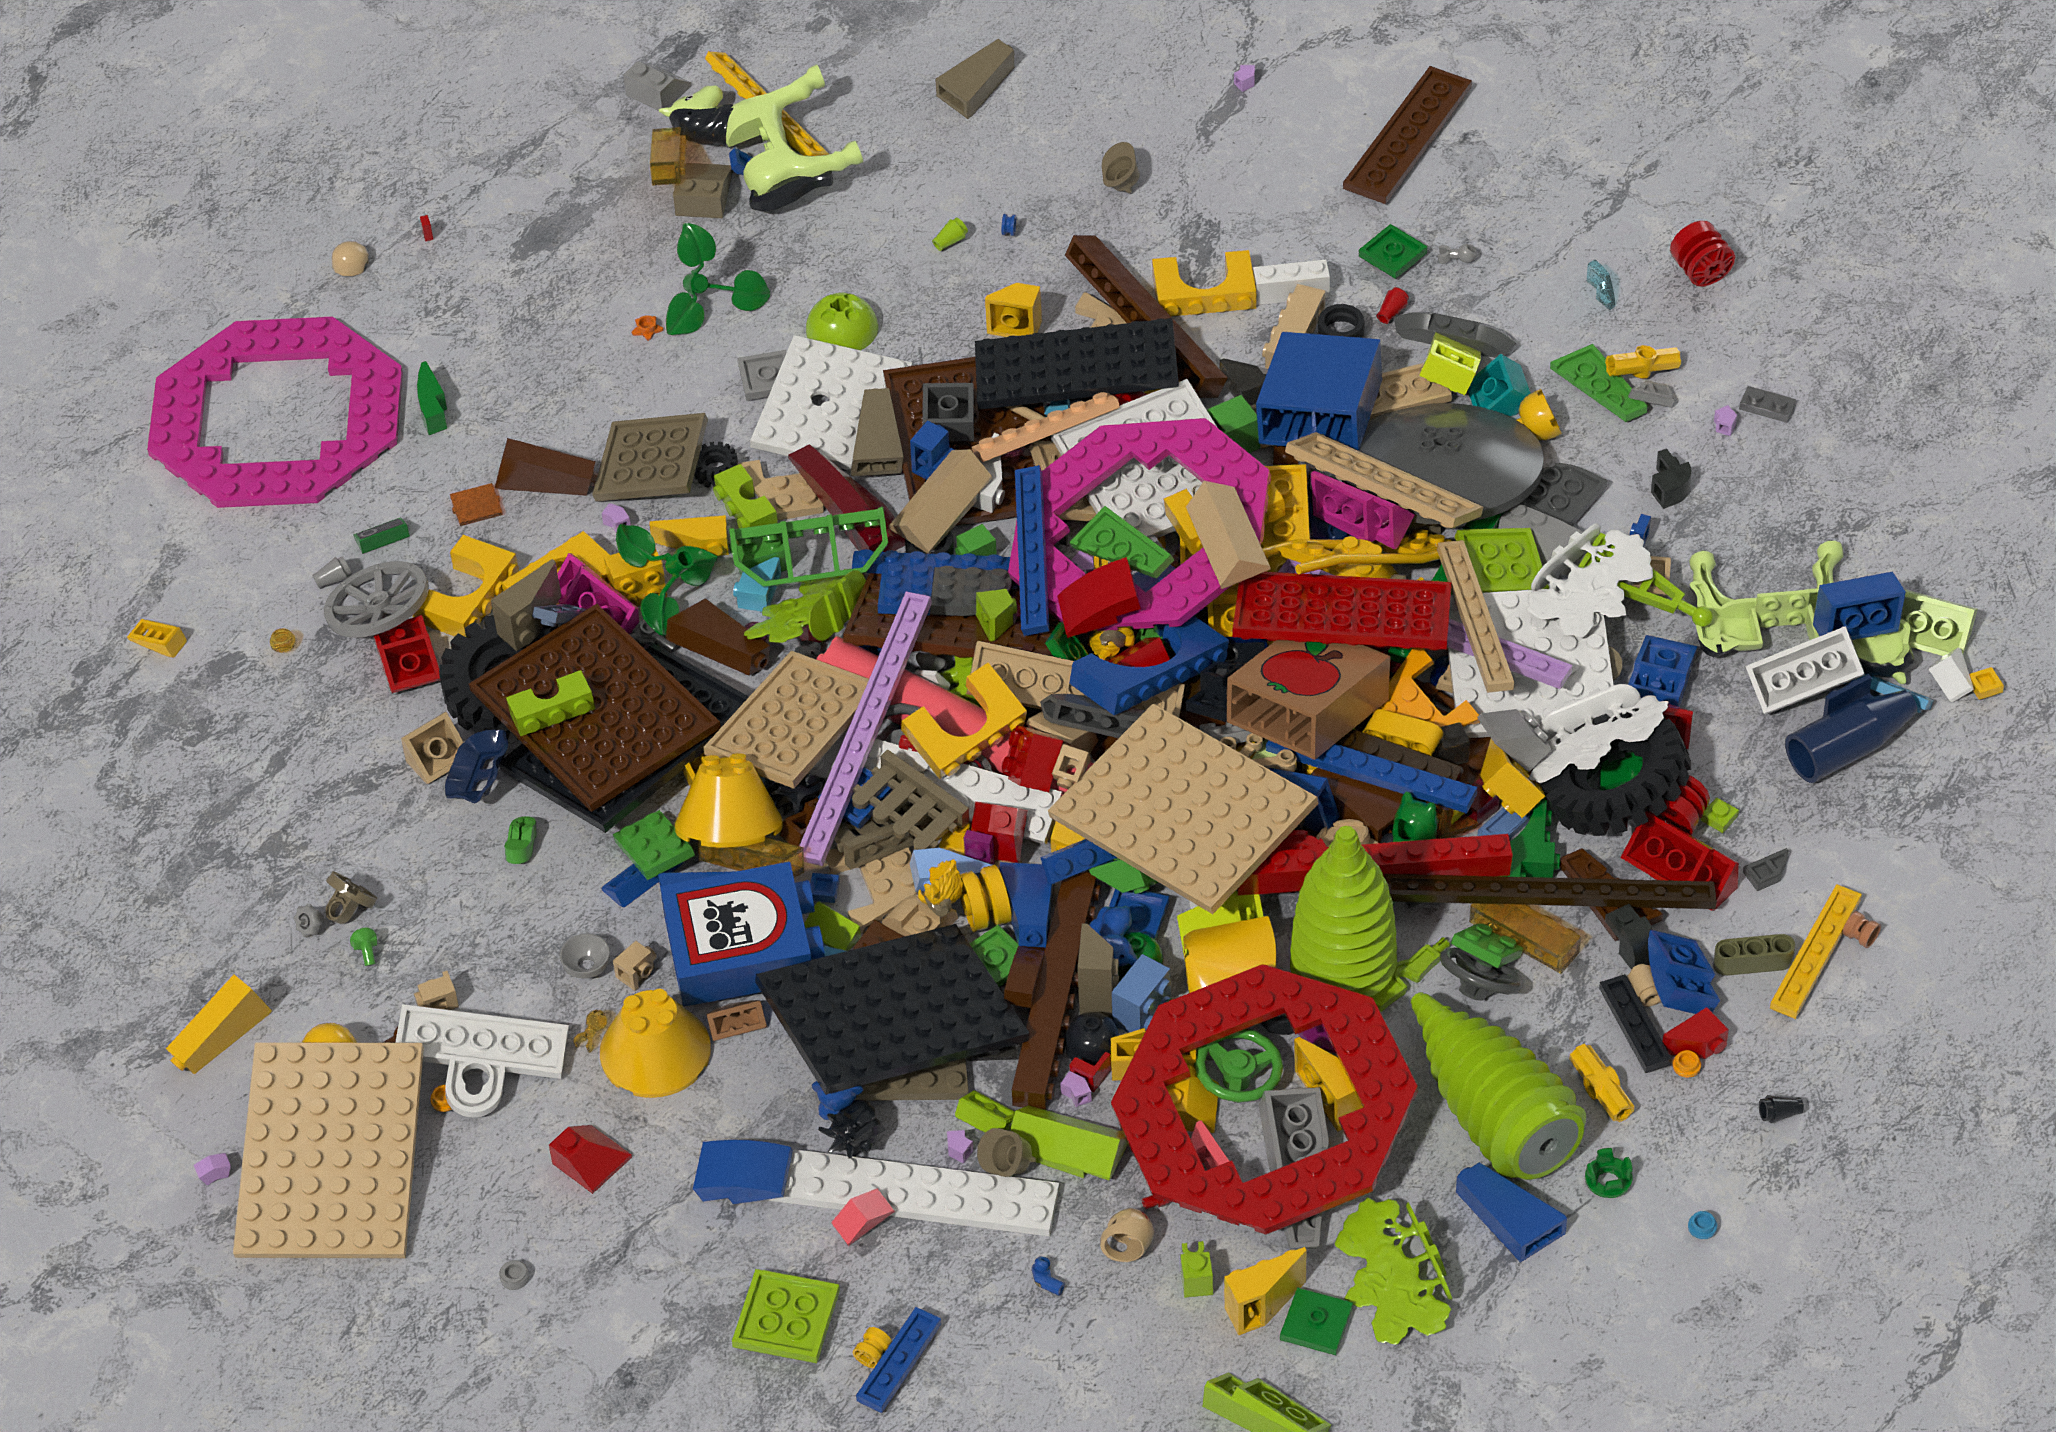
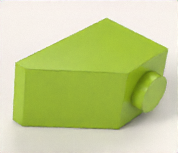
M1007 589L976 592V617L989 641H995L1013 625V614L1017 613L1016 600L1011 598Z

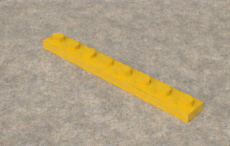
M708 51L705 60L712 66L711 68L724 78L727 84L737 90V94L740 97L748 99L767 94L726 53ZM784 109L782 110V123L786 139L792 148L798 150L804 156L829 155Z

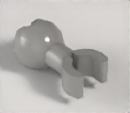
M1464 244L1459 249H1450L1447 245H1440L1438 261L1440 264H1445L1451 259H1460L1462 262L1469 263L1475 259L1477 251L1471 244Z

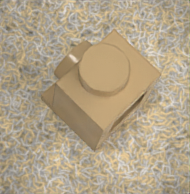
M1063 744L1052 772L1058 786L1069 789L1080 780L1081 776L1086 772L1088 764L1091 762L1089 752ZM1069 768L1076 769L1073 775L1068 774L1067 770Z
M637 941L633 942L613 960L616 978L636 991L639 988L638 982L642 978L648 977L654 969L653 961L657 958L656 953L649 946L644 947Z
M448 971L442 972L443 977L430 979L425 983L417 985L419 992L414 993L417 1006L452 1010L459 1007L456 991Z

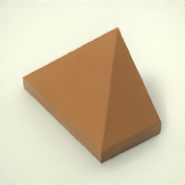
M760 1000L729 1003L706 1013L713 1041L767 1027Z

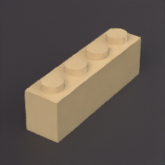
M1297 284L1294 292L1289 293L1286 303L1287 307L1281 310L1278 325L1272 328L1270 342L1265 343L1262 357H1265V368L1269 369L1282 332L1314 333L1318 324V317L1325 309V290Z

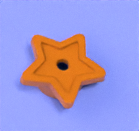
M645 315L635 319L637 327L631 333L633 336H643L649 341L653 334L662 332L663 327L656 324V316Z

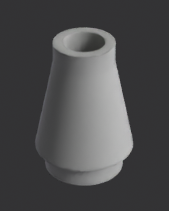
M342 556L338 559L336 557L333 558L312 576L317 586L321 588L344 581L352 572Z

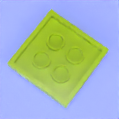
M1531 528L1464 529L1456 531L1455 540H1464L1482 593L1532 590V582L1543 566ZM1548 584L1542 589H1549Z
M755 1269L732 1338V1347L817 1363L840 1292L839 1284Z

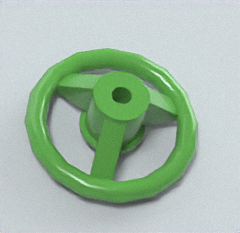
M1243 1029L1198 1047L1196 1062L1194 1063L1197 1078L1207 1091L1220 1099L1237 1103L1256 1101L1262 1098L1264 1091L1273 1090L1281 1081L1284 1068L1281 1054L1272 1041L1251 1029ZM1240 1038L1253 1041L1266 1051L1252 1056L1249 1052L1241 1049L1228 1052L1218 1043L1226 1039ZM1208 1052L1222 1072L1223 1084L1228 1089L1215 1083L1207 1074L1205 1061ZM1272 1062L1273 1067L1270 1078L1264 1085L1254 1090L1244 1091L1249 1087L1251 1079Z

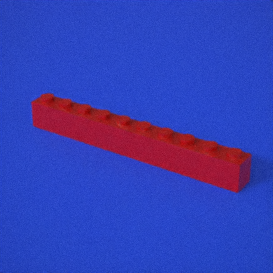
M1508 834L1362 844L1365 851L1381 869L1383 877L1384 874L1510 876L1513 856ZM1329 847L1273 851L1238 887V896L1300 891L1305 877L1312 869L1314 862Z

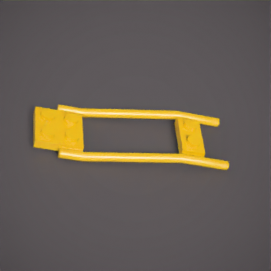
M1417 529L1413 531V534L1404 535L1396 549H1392L1377 540L1372 542L1379 545L1384 552L1390 554L1335 555V552L1330 551L1342 543L1343 540L1296 539L1263 547L1262 550L1266 558L1281 554L1282 557L1299 562L1300 564L1295 566L1296 573L1304 574L1339 564H1423L1440 559L1437 552L1438 543L1450 542L1451 540L1445 539L1444 535L1429 534L1428 530Z

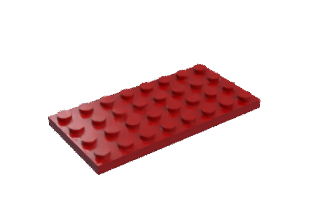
M1262 572L1239 582L1232 637L1267 639L1270 641L1290 640L1300 643L1307 641L1321 642L1323 644L1342 643L1352 646L1374 645L1376 647L1394 646L1405 649L1427 648L1429 650H1447L1451 582Z

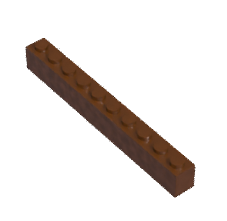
M1073 235L1065 253L1066 258L1126 323L1172 318L1096 235ZM1173 319L1178 380L1188 379L1199 398H1218L1228 377Z
M1080 872L1063 879L1061 882L1026 1027L1030 1033L1029 1040L1022 1044L1011 1089L1012 1106L1023 1108L1029 1105L1046 1110L1048 1100H1053L1055 1084L1052 1081L1053 1077L1058 1078L1060 1061L1057 1060L1059 1055L1064 1054L1065 1038H1063V1035L1067 1030V1026L1071 1023V1016H1068L1069 1010H1074L1076 994H1073L1074 988H1079L1078 959L1082 924L1089 925L1096 918L1094 902L1099 901L1101 896V885H1097V878L1088 872Z

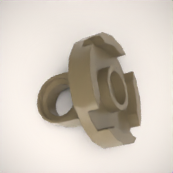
M332 871L331 875L326 879V882L336 889L326 906L325 913L329 920L344 924L349 921L359 904L370 909L374 907L377 897L363 886H358L351 882L350 878ZM342 904L343 911L336 917V909Z

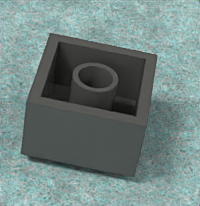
M923 383V425L927 420L935 425H941L949 432V442L974 441V384Z

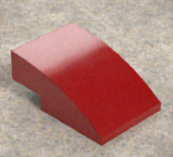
M1127 557L1103 565L1085 574L1057 595L1067 638L1118 623L1117 616L1141 609Z
M422 615L407 619L390 630L373 635L391 693L440 681L439 666Z

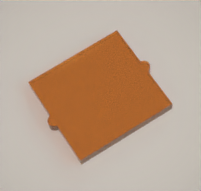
M492 483L450 494L453 504L452 512L456 514L460 526L503 515L499 504L500 496L496 495Z

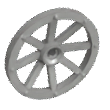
M404 561L384 562L364 568L345 579L331 592L324 605V617L330 629L344 637H367L385 632L406 621L422 606L429 591L428 580L420 567ZM401 574L389 591H384L383 575ZM410 576L417 580L416 585L397 595ZM374 578L375 592L369 595L355 588ZM347 594L365 604L338 606ZM412 596L405 605H396ZM359 614L345 622H340L335 618V615ZM372 617L370 623L357 625Z

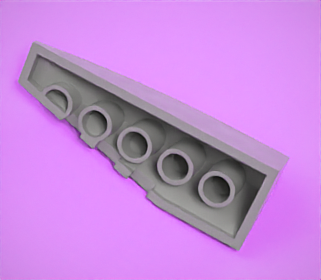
M1520 503L1510 508L1500 517L1496 528H1531L1542 566L1551 559L1553 550L1559 545L1563 548L1568 545L1571 535L1576 531L1580 534L1583 533L1557 518ZM1586 553L1576 560L1574 564L1579 566ZM1568 567L1561 574L1569 575L1571 568ZM1619 580L1631 586L1635 583L1628 580Z
M1320 1087L1264 1091L1258 1106L1270 1172L1328 1149L1329 1137ZM1322 1212L1283 1228L1289 1250H1297L1303 1247L1306 1249H1318Z

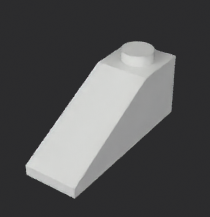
M994 433L992 438L999 436V434ZM1001 455L985 462L979 460L991 474L992 479L976 496L977 502L972 507L993 513L997 504L1001 505L1005 496V490H1002Z

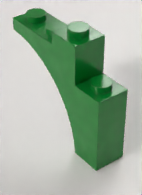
M1542 799L1535 805L1528 824L1510 841L1513 855L1510 876L1500 877L1553 878V871L1559 870L1560 854L1555 853V842H1550V831H1545V826L1551 827L1552 810H1546L1547 799Z

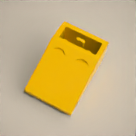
M1305 1247L1289 1250L1283 1255L1270 1260H1261L1254 1266L1243 1270L1237 1269L1224 1276V1308L1238 1336L1265 1326L1295 1295L1297 1287L1301 1288L1306 1283L1307 1250Z

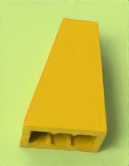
M233 974L168 1045L166 1050L173 1056L170 1061L181 1071L187 1068L195 1074L267 1017L272 1010L247 984Z

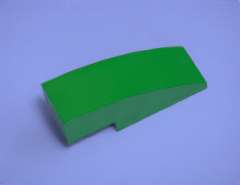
M426 361L421 362L417 380L418 401L428 435H432L447 429L444 411L447 410L444 391Z

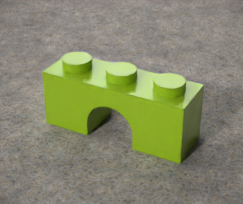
M741 464L714 475L715 486L713 487V492L718 501L722 500L729 516L735 517L739 529L778 523L777 511L765 495L749 500L755 497L753 479Z
M581 670L556 679L559 692L550 699L537 698L532 689L506 697L510 715L520 736L536 732L537 730L595 709L592 692Z

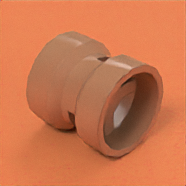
M1855 911L1846 921L1842 933L1850 939H1857L1860 945L1869 948L1877 939L1881 930V924L1874 920L1868 921L1865 919L1864 914Z

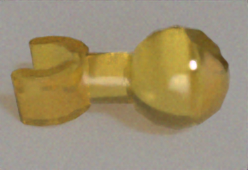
M595 1009L588 1013L585 1031L574 1037L573 1042L576 1048L580 1046L581 1042L588 1039L586 1044L587 1051L590 1053L594 1049L593 1037L596 1032L603 1030L607 1025L608 1020L604 1012Z

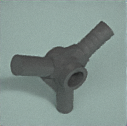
M644 618L632 630V633L629 634L639 644L646 645L650 641L671 653L677 647L676 644L669 642L666 637L656 633L646 623Z

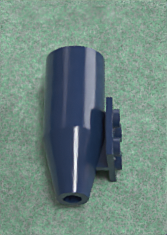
M1869 674L1860 679H1854L1849 685L1839 690L1831 691L1825 698L1823 717L1786 737L1785 749L1792 767L1803 780L1814 783L1879 749L1917 713V704L1913 696L1908 691L1902 690L1873 697L1870 694L1872 677Z

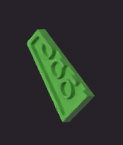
M1590 344L1550 362L1551 370L1623 421L1627 422L1647 413V405L1644 401L1628 397L1632 388L1621 375L1609 376L1606 372V358L1594 344Z
M1106 506L1069 542L1074 549L1110 562L1127 557L1131 570L1156 579L1174 561L1170 553Z

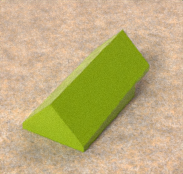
M1029 1105L1015 1111L1010 1131L1017 1133L1030 1143L1032 1156L1036 1158L1037 1163L1084 1178L1086 1173L1110 1181L1128 1146L1123 1131Z
M1228 1372L1208 1380L1204 1386L1202 1407L1251 1432H1328L1331 1427L1330 1423L1260 1378L1245 1383Z

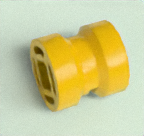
M869 1327L863 1335L864 1340L857 1343L852 1353L855 1359L864 1366L875 1368L881 1359L882 1353H885L892 1340L881 1329Z

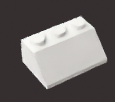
M1326 260L1252 267L1256 287V305L1287 302L1289 293L1294 292L1297 284L1325 290V298H1329L1330 276Z

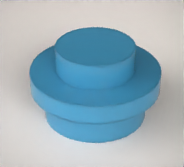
M1699 1211L1690 1217L1688 1230L1692 1236L1698 1239H1709L1717 1231V1222L1709 1212Z

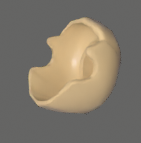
M346 241L339 244L332 253V268L335 273L342 276H355L363 273L365 264L369 263V254L366 247L356 241Z

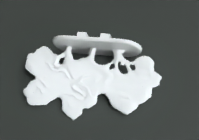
M1598 523L1590 526L1582 534L1576 531L1570 536L1568 545L1565 548L1559 545L1553 550L1551 559L1535 576L1531 585L1533 592L1528 594L1530 605L1527 607V611L1540 620L1559 618V625L1563 630V634L1575 635L1576 637L1586 636L1591 628L1594 627V612H1600L1608 617L1626 615L1625 606L1621 602L1624 600V591L1617 586L1618 581L1640 582L1653 577V569L1650 565V552L1643 547L1644 540L1640 538L1639 534L1626 535L1620 530H1610L1606 533L1605 545L1592 546L1600 534L1601 527ZM1612 544L1615 546V548L1612 549L1608 548L1607 546ZM1603 550L1613 552L1614 554L1612 557H1603L1599 555L1597 551L1602 553ZM1587 551L1591 553L1592 562L1587 567L1581 568L1574 564ZM1596 556L1601 558L1600 562H1596ZM1568 567L1571 568L1567 580L1563 581L1556 578ZM1550 583V589L1546 591H1538L1539 589L1544 588L1547 584ZM1556 586L1562 590L1561 593L1556 592Z
M1626 684L1610 686L1601 691L1598 688L1589 692V696L1577 701L1571 699L1564 702L1565 706L1549 712L1540 722L1539 728L1548 736L1546 742L1552 750L1531 771L1529 779L1536 780L1538 783L1546 782L1560 775L1562 770L1571 763L1575 764L1578 769H1595L1600 762V757L1605 756L1610 751V743L1613 740L1622 739L1627 742L1647 740L1654 731V728L1664 719L1662 713L1668 708L1667 704L1669 702H1659L1656 696L1652 695L1641 698L1636 688ZM1629 712L1632 717L1622 718L1620 714ZM1604 714L1607 715L1609 719L1607 722L1595 725L1594 718ZM1585 723L1584 727L1576 732L1574 731V729Z

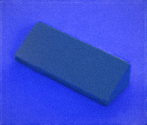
M683 862L664 871L663 873H672L674 870L680 867L683 864ZM632 864L602 886L601 889L619 906L626 907L657 884L659 877L657 875L647 880L637 867Z

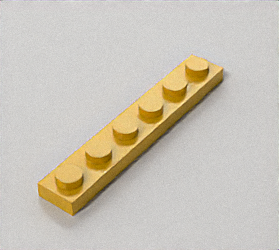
M1838 884L1835 885L1770 1003V1009L1791 1018H1797L1840 940L1846 921L1857 909L1861 901V893Z

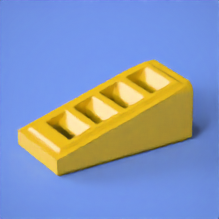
M141 619L127 636L131 642L172 658L178 654L187 642L180 627Z

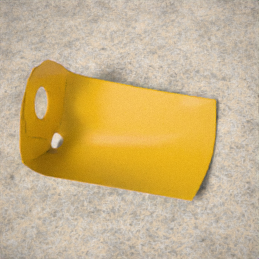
M1268 916L1197 929L1183 937L1189 993L1261 964L1276 968V943ZM1185 949H1188L1189 955L1187 957L1185 954Z

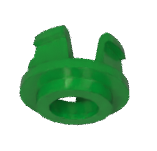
M1612 1148L1599 1149L1596 1159L1586 1166L1585 1182L1591 1192L1603 1198L1622 1196L1632 1185V1162L1629 1157H1625L1623 1161L1615 1158ZM1604 1173L1614 1174L1618 1178L1617 1180L1607 1181L1605 1186L1598 1182L1599 1176Z

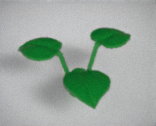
M683 223L682 232L677 244V254L679 260L686 266H699L683 279V287L688 293L680 292L676 294L669 303L666 315V331L668 335L688 334L695 332L701 327L704 321V309L701 304L696 303L697 296L695 293H703L707 288L734 291L731 298L732 304L743 311H752L760 308L770 297V290L765 280L759 273L753 270L740 272L734 279V287L708 283L706 276L698 274L704 267V261H710L715 257L716 244L708 231L691 223Z
M620 524L616 532V544L625 562L633 567L641 568L646 564L647 559L649 561L666 560L665 568L668 573L672 574L671 579L660 592V596L656 593H650L641 602V614L646 623L656 633L665 636L668 618L680 612L677 601L671 597H665L666 592L680 576L685 583L691 586L704 584L711 574L717 556L704 549L692 546H682L672 555L666 553L665 555L652 556L651 554L655 551V541L652 535L642 527Z

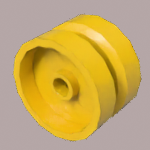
M995 864L981 869L979 874L980 881L973 871L960 874L964 885L960 896L961 904L973 932L987 929L989 916L995 925H1003L1012 921L1006 887L1002 875Z

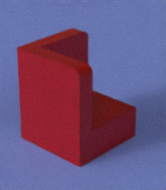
M1105 1052L1096 1065H1091L1075 1057L1069 1064L1070 1071L1085 1078L1091 1092L1094 1093L1112 1070L1111 1054Z

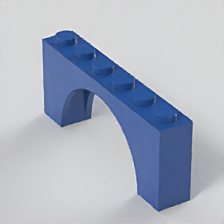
M1192 616L1181 626L1169 627V624H1165L1162 639L1176 653L1167 662L1149 667H1128L1105 661L1091 653L1072 663L1069 684L1112 715H1116L1200 674L1203 669L1215 661L1225 662L1229 640L1197 617Z

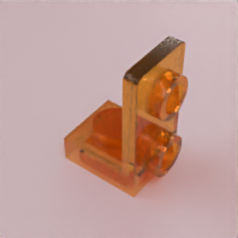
M1435 804L1439 820L1436 839L1466 833L1478 827V822L1465 814L1451 824L1454 809Z

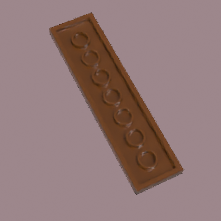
M1429 66L1343 181V189L1386 204L1470 91L1472 80Z

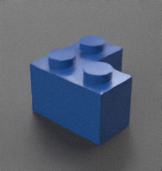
M927 420L910 440L912 472L927 480L947 455L954 450L949 447V432L941 425H935Z

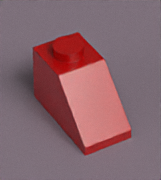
M1706 1007L1663 1034V1043L1670 1055L1676 1056L1681 1051L1689 1050L1696 1053L1699 1059H1706L1713 1054H1719L1725 1049L1729 1029Z

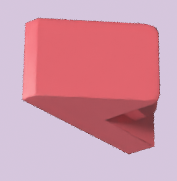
M1202 1120L1196 1122L1191 1141L1201 1163H1204L1206 1169L1209 1170L1229 1162Z

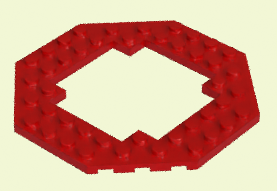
M1261 964L1158 1005L1111 1100V1106L1153 1198L1161 1201L1166 1199L1178 1203L1182 1208L1198 1213L1203 1211L1217 1216L1219 1220L1237 1226L1243 1224L1254 1228L1256 1232L1266 1235L1373 1192L1377 1183V1177L1392 1151V1144L1407 1118L1408 1109L1418 1094V1086L1372 997ZM1284 1013L1295 1035L1322 1024L1363 1106L1361 1109L1338 1117L1339 1124L1348 1141L1244 1183L1232 1160L1205 1171L1166 1086L1191 1077L1182 1054Z

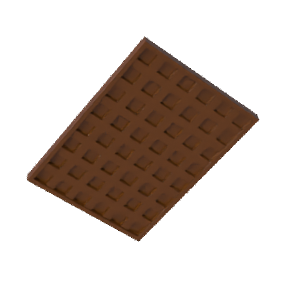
M869 573L843 633L844 643H852L856 646L870 645L878 646L879 648L883 647L896 614L878 613V598L882 574ZM1012 580L1010 596L1016 600L1017 613L1013 614V625L995 641H989L976 615L930 614L925 618L912 652L921 651L929 652L933 655L946 654L955 655L959 658H973L976 642L981 641L1053 657L1045 642L1060 621L1049 613V631L1024 636L1021 630L1020 586Z

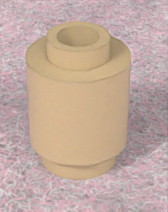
M1639 964L1633 967L1628 974V980L1642 1005L1650 1007L1658 1004L1661 1000L1653 981L1650 965Z

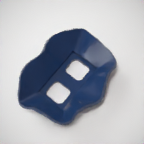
M485 730L471 735L459 746L445 782L446 798H462L475 804L482 797L489 795L491 787L497 778L501 761L508 748L506 731ZM494 758L492 768L482 769L487 759ZM488 780L486 786L481 791H474L478 781Z

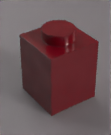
M1481 779L1472 784V786L1477 787V795L1468 813H1464L1461 816L1476 828L1499 810V797L1497 795L1494 798L1490 796L1482 787L1484 782Z

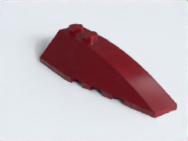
M809 444L788 455L789 460L830 514L839 515L875 510L883 507L888 545L883 552L889 550L896 551L905 546V539L889 529V525L895 517L887 506ZM865 524L854 525V530L844 531L858 551L868 549L875 552L883 541L881 526L865 528Z

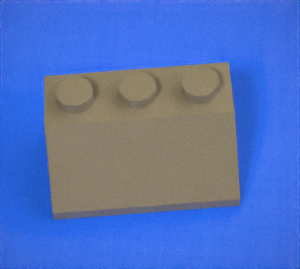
M1082 924L1078 959L1080 1014L1099 1012L1112 1019L1111 992L1119 983V959H1114L1113 947L1088 924Z

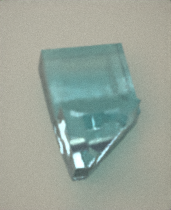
M1594 259L1588 263L1586 281L1596 288V299L1611 310L1616 305L1611 278L1607 270Z

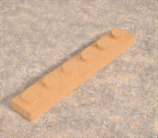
M1106 392L1098 393L1093 396V399L1086 402H1075L1066 410L1052 411L1043 419L1027 421L1024 424L1025 426L1018 429H1007L1002 432V435L995 438H984L979 441V444L972 446V451L979 460L985 462L1120 408L1118 399Z

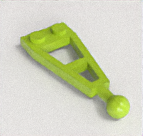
M1600 532L1592 546L1605 545L1606 535ZM1612 544L1607 546L1608 548H1615ZM1603 550L1602 553L1597 551V553L1603 557H1612L1614 554L1613 552ZM1586 553L1578 567L1585 568L1591 564V553ZM1596 556V562H1600L1601 558ZM1654 569L1653 577L1644 580L1639 588L1620 581L1617 583V586L1624 591L1625 597L1672 614L1678 609L1691 616L1695 625L1706 627L1712 622L1713 614L1709 608L1704 606L1696 608L1682 600L1685 593ZM1653 583L1672 598V601L1647 591Z

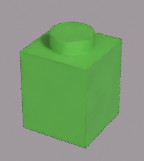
M983 524L956 536V555L967 553L976 556L997 555L996 539Z

